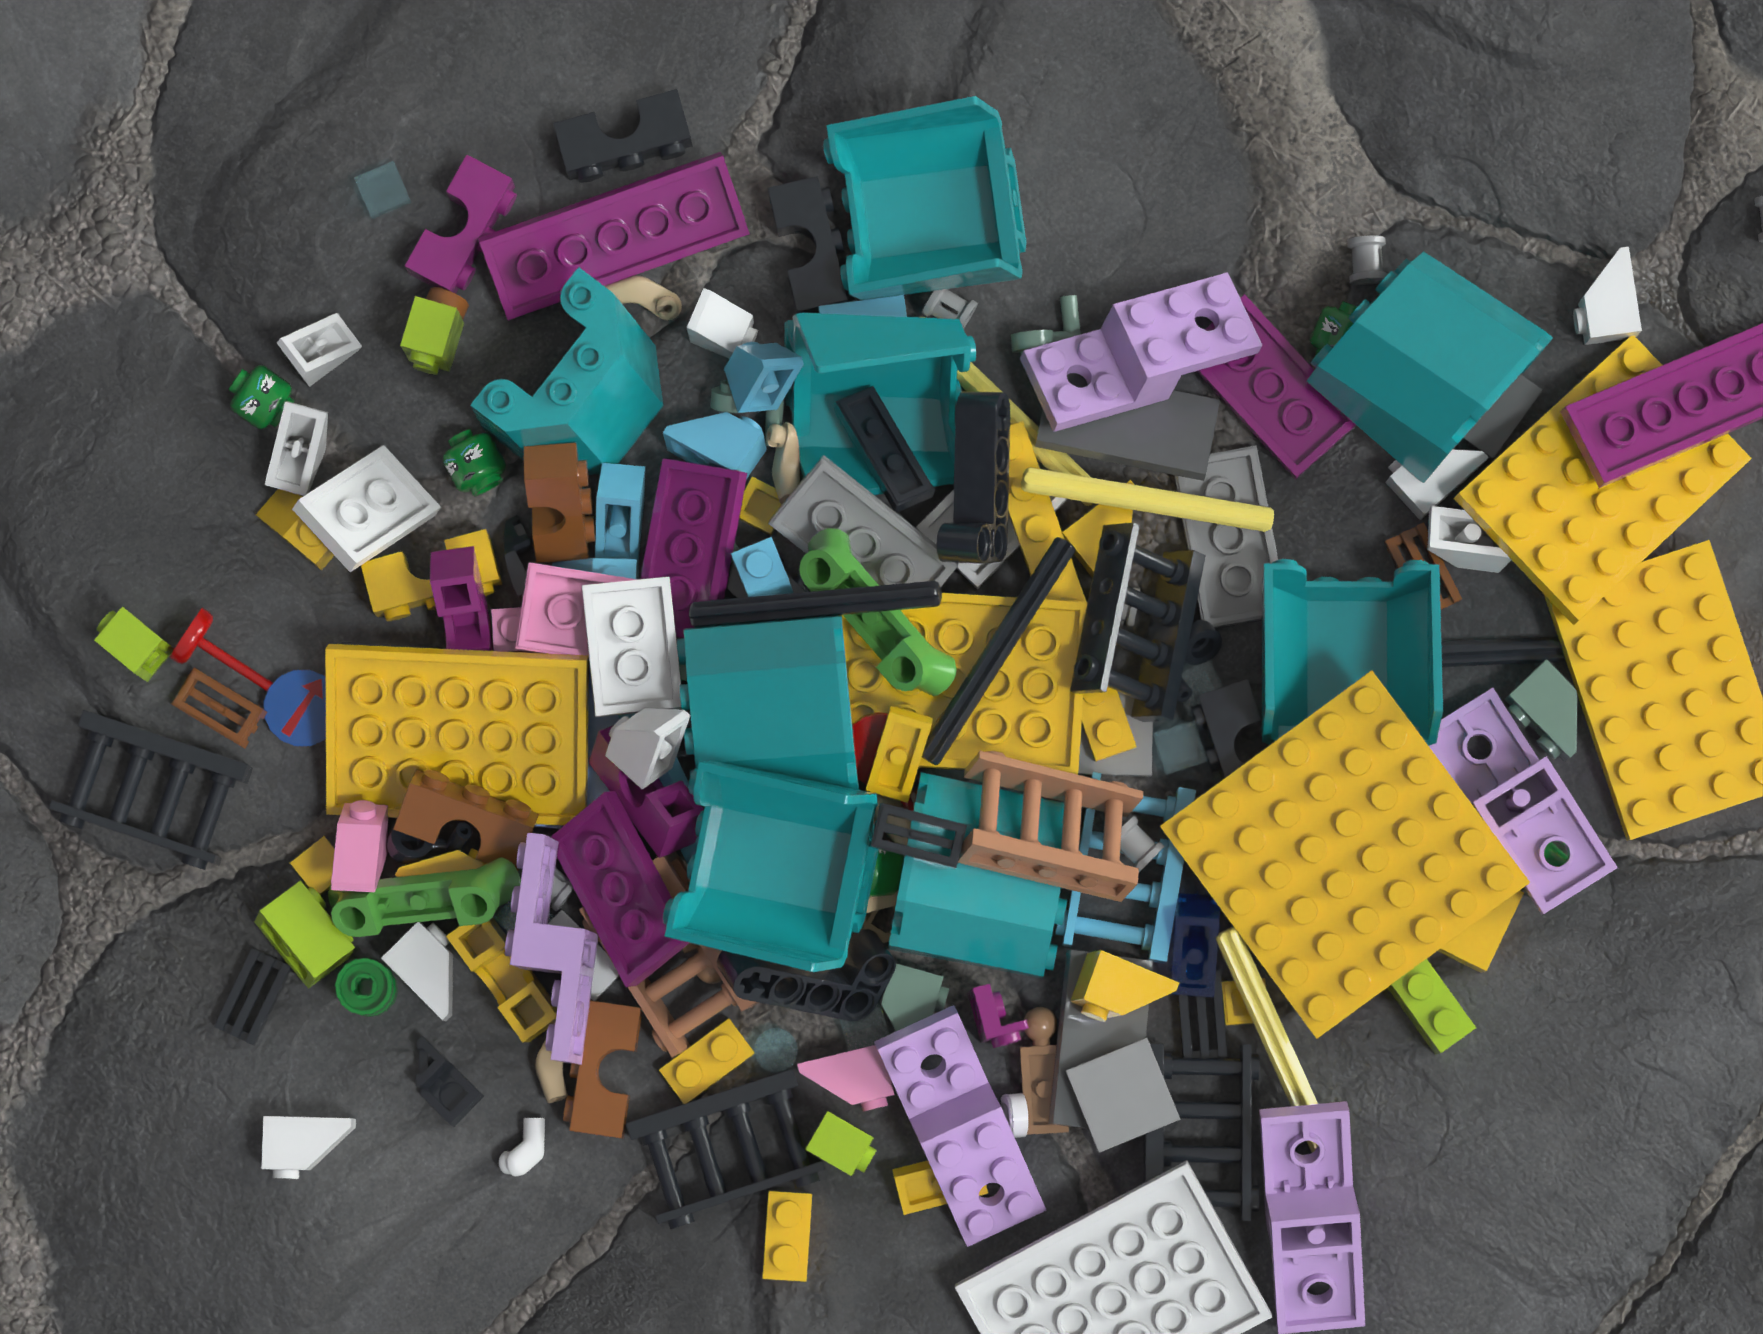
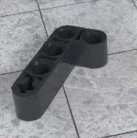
M963 391L958 396L955 413L953 522L943 523L940 526L936 543L937 554L942 562L988 564L1001 562L1006 555L1008 544L1010 402L1007 394L1004 392Z
M862 929L859 933L855 932L851 935L848 945V956L841 968L810 972L723 950L718 955L717 967L734 993L741 999L847 1021H859L870 1015L876 1007L895 972L896 961L876 932L870 929Z

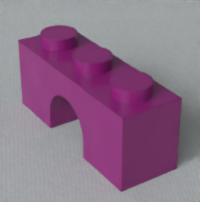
M466 155L446 193L452 202L468 211L467 225L463 231L452 237H441L425 229L405 264L408 274L432 287L443 288L455 294L458 289L465 291L476 271L472 264L479 251L483 253L478 238L496 232L492 228L499 215L507 216L516 200L517 194L513 192L515 185L512 178Z
M474 546L431 552L430 584L438 617H443L446 649L494 651L493 631Z
M614 725L598 731L589 764L608 790L617 793L629 818L656 855L661 858L694 844L697 839L695 832L697 818L704 809L701 805L695 804L694 796L689 793V789L684 782L680 780L664 787L658 778L644 789H641L605 756L611 739L609 732Z

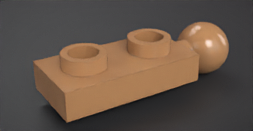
M1036 1007L1027 1012L1024 1017L1029 1027L1024 1032L1033 1040V1046L1020 1047L1022 1093L1025 1096L1028 1108L1027 1135L1069 1132V1127L1048 1124L1057 1046L1050 1045V1039L1057 1031L1058 1022L1051 1010L1044 1007Z

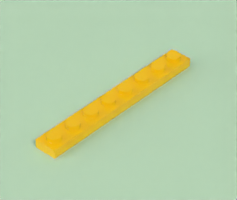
M1020 421L1010 425L1008 514L1031 577L1054 539L1057 537L1064 539L1050 496L1024 492L1022 490L1021 481L1024 470L1030 467L1040 468L1024 422ZM1072 559L1069 560L1045 599L1086 602ZM1107 687L1106 692L1083 693L1082 726L1094 761L1097 762L1137 748L1118 691Z

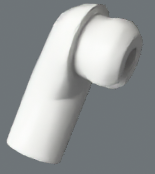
M523 1118V1141L512 1151H504L500 1155L499 1167L503 1173L511 1174L515 1177L524 1175L543 1158L545 1118Z

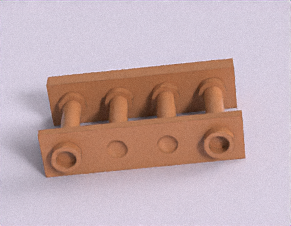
M979 751L965 768L964 778L983 783L979 829L974 828L964 839L958 863L1122 902L1138 884L1139 868L1124 865L1120 861L1122 816L1127 817L1141 802L1143 791L1129 788L1122 782H1105L1008 758L996 751ZM1000 786L1024 792L1020 839L1000 835L996 831ZM1041 796L1064 802L1061 849L1042 845L1038 841ZM1082 807L1105 812L1102 859L1083 855L1079 851Z
M676 851L652 860L672 899L679 892L689 890L690 880L687 878V868ZM584 907L579 910L585 918L582 921L584 928L597 934ZM598 936V941L600 942V944L602 945L603 949H604L605 952L607 953V951H606V949H605V947H604V945H603V943H602L600 937ZM700 945L697 954L655 982L651 983L647 977L637 986L628 987L654 1028L652 1035L655 1042L663 1051H668L671 1057L681 1054L691 1047L684 1036L686 1033L729 1005H738L740 1010L744 1011L759 1003L741 999L734 993L717 967V958L722 950ZM707 967L710 969L715 968L723 981L721 985L722 990L674 1020L661 998Z

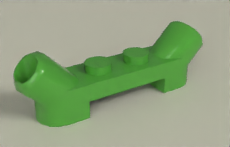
M827 528L812 537L808 544V553L802 558L799 569L803 582L811 592L879 586L852 555L849 536L839 529ZM901 610L843 615L882 660L876 668L896 689L910 691L917 688L929 695L937 696L948 689L954 681L957 672L955 659L932 647Z
M499 857L477 869L379 879L375 893L331 890L330 885L328 896L329 903L333 909L331 915L335 927L348 936L362 937L379 935L383 926L453 918H457L459 926L486 923L494 916L499 906L511 901L514 886L521 885V878L512 862Z

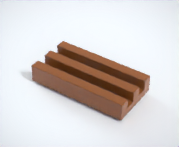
M1424 522L1384 542L1398 569L1403 567V563H1405L1398 548V545L1402 543L1405 544L1412 560L1424 561L1413 538L1418 536L1431 563L1439 564L1440 581L1448 595L1447 598L1443 599L1440 594L1441 610L1462 600L1442 558L1427 550L1428 530Z
M193 668L171 703L176 708L244 749L249 743L247 739L250 734H255L258 729V721L260 718L264 719L268 713L196 668ZM197 681L202 682L250 711L251 713L248 718H243L195 689L194 686ZM189 695L240 725L241 729L238 734L185 703Z

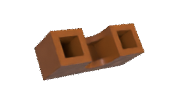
M576 443L524 446V482L528 508H532V536L536 563L588 559V542L596 541L594 516H586V514H592L590 488H582V486H588L587 460H578Z
M416 769L408 786L394 830L435 844L444 824L452 820H465L477 828L481 837V846L476 860L489 863L502 857L512 862L518 871L517 853L520 842L526 843L527 833L533 832L539 814L531 811V808L521 801L507 800L505 802L490 796V793L482 787L476 785H466L464 787L450 782L446 775L438 771L425 770L423 772Z
M590 1001L582 1065L571 1064L570 1078L577 1079L575 1096L567 1095L563 1121L571 1122L569 1131L624 1139L630 1095L613 1093L607 1090L601 1083L599 1067L602 1060L614 1051L637 1052L643 1013L641 1008Z

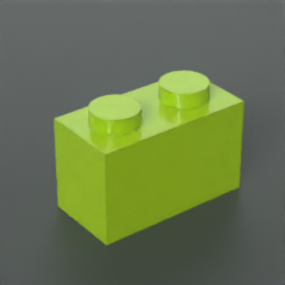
M415 296L400 345L408 360L414 363L413 368L434 375L438 374L439 369L450 372L464 326V321L458 309Z
M124 607L117 613L114 610L110 611L96 629L100 634L94 641L146 682L152 678L174 650L171 645Z
M300 880L261 909L254 923L309 989L349 959L355 947L352 944L353 937L342 933L335 927L332 918L324 910L326 904L321 895L312 887L307 889Z
M1427 959L1387 987L1435 1055L1442 1053L1476 1029L1473 1022Z
M827 1111L805 1149L850 1176H853L856 1169L864 1173L877 1151L870 1146L874 1139L872 1136Z

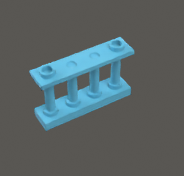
M1093 772L1091 778L1101 780L1102 773ZM1178 787L1176 796H1167V800L1143 796L1141 802L1132 812L1161 816L1163 821L1166 822L1194 801L1196 790ZM1091 808L1085 809L1079 851L1086 856L1088 855L1089 848L1103 850L1104 833L1092 831L1095 809ZM1160 838L1159 842L1165 847L1153 858L1156 860V864L1164 865L1161 882L1153 881L1152 885L1138 883L1125 897L1127 899L1149 902V907L1156 908L1153 925L1145 924V928L1079 917L1077 913L1081 892L1071 890L1068 910H1065L1063 925L1057 924L1056 935L1063 936L1062 946H1072L1074 933L1142 945L1141 950L1149 951V961L1165 964L1169 952L1184 858L1170 839Z

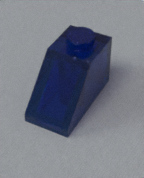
M1178 893L1172 980L1179 982L1177 990L1171 994L1214 997L1218 950L1216 937L1219 934L1220 907L1211 895Z

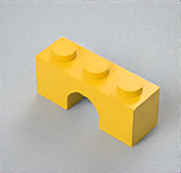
M483 529L444 540L446 550L474 546L485 596L493 594L495 592L493 586L502 584V580L487 530ZM403 552L368 560L361 565L372 610L377 617L385 616L386 621H394L410 616L411 608L427 605L428 610L436 609L430 579L424 580L413 576L409 569L407 557Z
M493 917L486 923L459 926L446 936L471 972H475L492 992L499 1004L497 1008L523 1043L530 1042L548 1029L549 1024H555L557 1007L552 1006L550 995L532 970H525L510 965L511 957L505 955L507 936Z

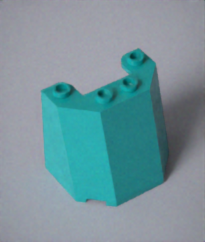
M972 96L827 125L828 138L824 139L823 143L825 157L829 164H834L838 171L845 174L847 186L842 188V201L846 212L850 213L852 229L848 230L847 238L852 254L847 256L846 264L841 266V279L845 290H849L850 295L860 300H868L1022 278L1023 269L1020 253L1026 250V236L1016 164L1011 148L1005 149L1002 121L996 109L978 97Z
M1423 251L1413 261H1409L1406 258L1394 272L1391 271L1375 289L1380 295L1372 304L1365 299L1348 318L1354 323L1333 348L1326 344L1310 362L1316 369L1310 375L1307 382L1419 481L1425 483L1461 439L1519 375L1530 367L1553 337Z
M578 267L563 286L560 298L565 312L586 328L533 397L513 382L498 379L488 383L470 406L483 430L522 460H524V446L576 443L578 460H587L588 475H600L602 463L619 464L663 408L664 404L656 345L615 294Z
M799 313L793 316V320L785 322L784 347L800 355L804 363L785 396L786 406H790L792 411L791 423L796 429L799 440L800 470L803 478L824 455L873 495L884 494L834 410L835 401L874 386L932 486L954 484L955 405L961 393L960 383L957 379V370L959 372H967L970 368V362L976 361L974 339L972 336L966 335L960 319Z
M1280 559L1273 563H1264L1262 578V742L1271 745L1372 670L1428 746L1436 744L1443 714L1439 564H1428L1422 560H1410L1403 563V567L1395 570L1393 582H1382L1381 579L1375 577H1365L1357 581H1339L1333 577H1320L1314 581H1307L1306 569L1299 566L1294 560Z
M842 615L686 628L684 630V638L677 639L679 665H686L687 684L680 685V699L682 710H690L692 728H686L684 739L686 755L695 754L696 768H698L700 761H717L859 790ZM690 769V777L694 769Z
M700 761L698 768L693 770L689 781V793L693 794L695 804L705 806L704 811L700 812L696 822L695 832L699 840L696 854L691 856L687 867V878L690 880L689 890L679 892L674 899H669L666 903L663 913V923L667 925L665 937L810 972L841 968L848 956L851 933H859L865 922L879 849L869 847L874 832V815L878 806L877 794L717 761Z
M921 773L913 811L967 825L965 839L974 828L979 829L982 785ZM1000 789L996 830L1000 835L1020 839L1023 794ZM1041 798L1038 841L1042 845L1061 849L1064 816L1063 802ZM911 821V830L954 840L955 832ZM908 839L907 842L909 847L950 856L951 849ZM905 856L889 940V950L1043 978L1045 969L1053 970L1058 945L1051 944L1050 942L1054 924L1063 925L1067 899L1059 898L1060 887L958 863L957 868L953 869Z

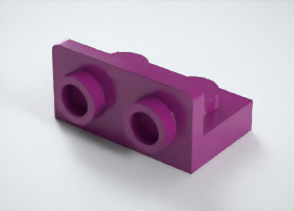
M990 984L972 988L967 993L981 1043L991 1041L992 1047L997 1048L1021 1040L1020 1033L1029 1028L1027 1020L1001 1026L1000 1019L1006 1017V1012L1000 991L992 993Z

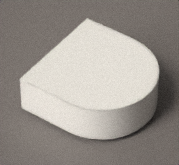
M1024 1094L1002 1095L1001 1108L1014 1137H1026L1028 1131V1108Z

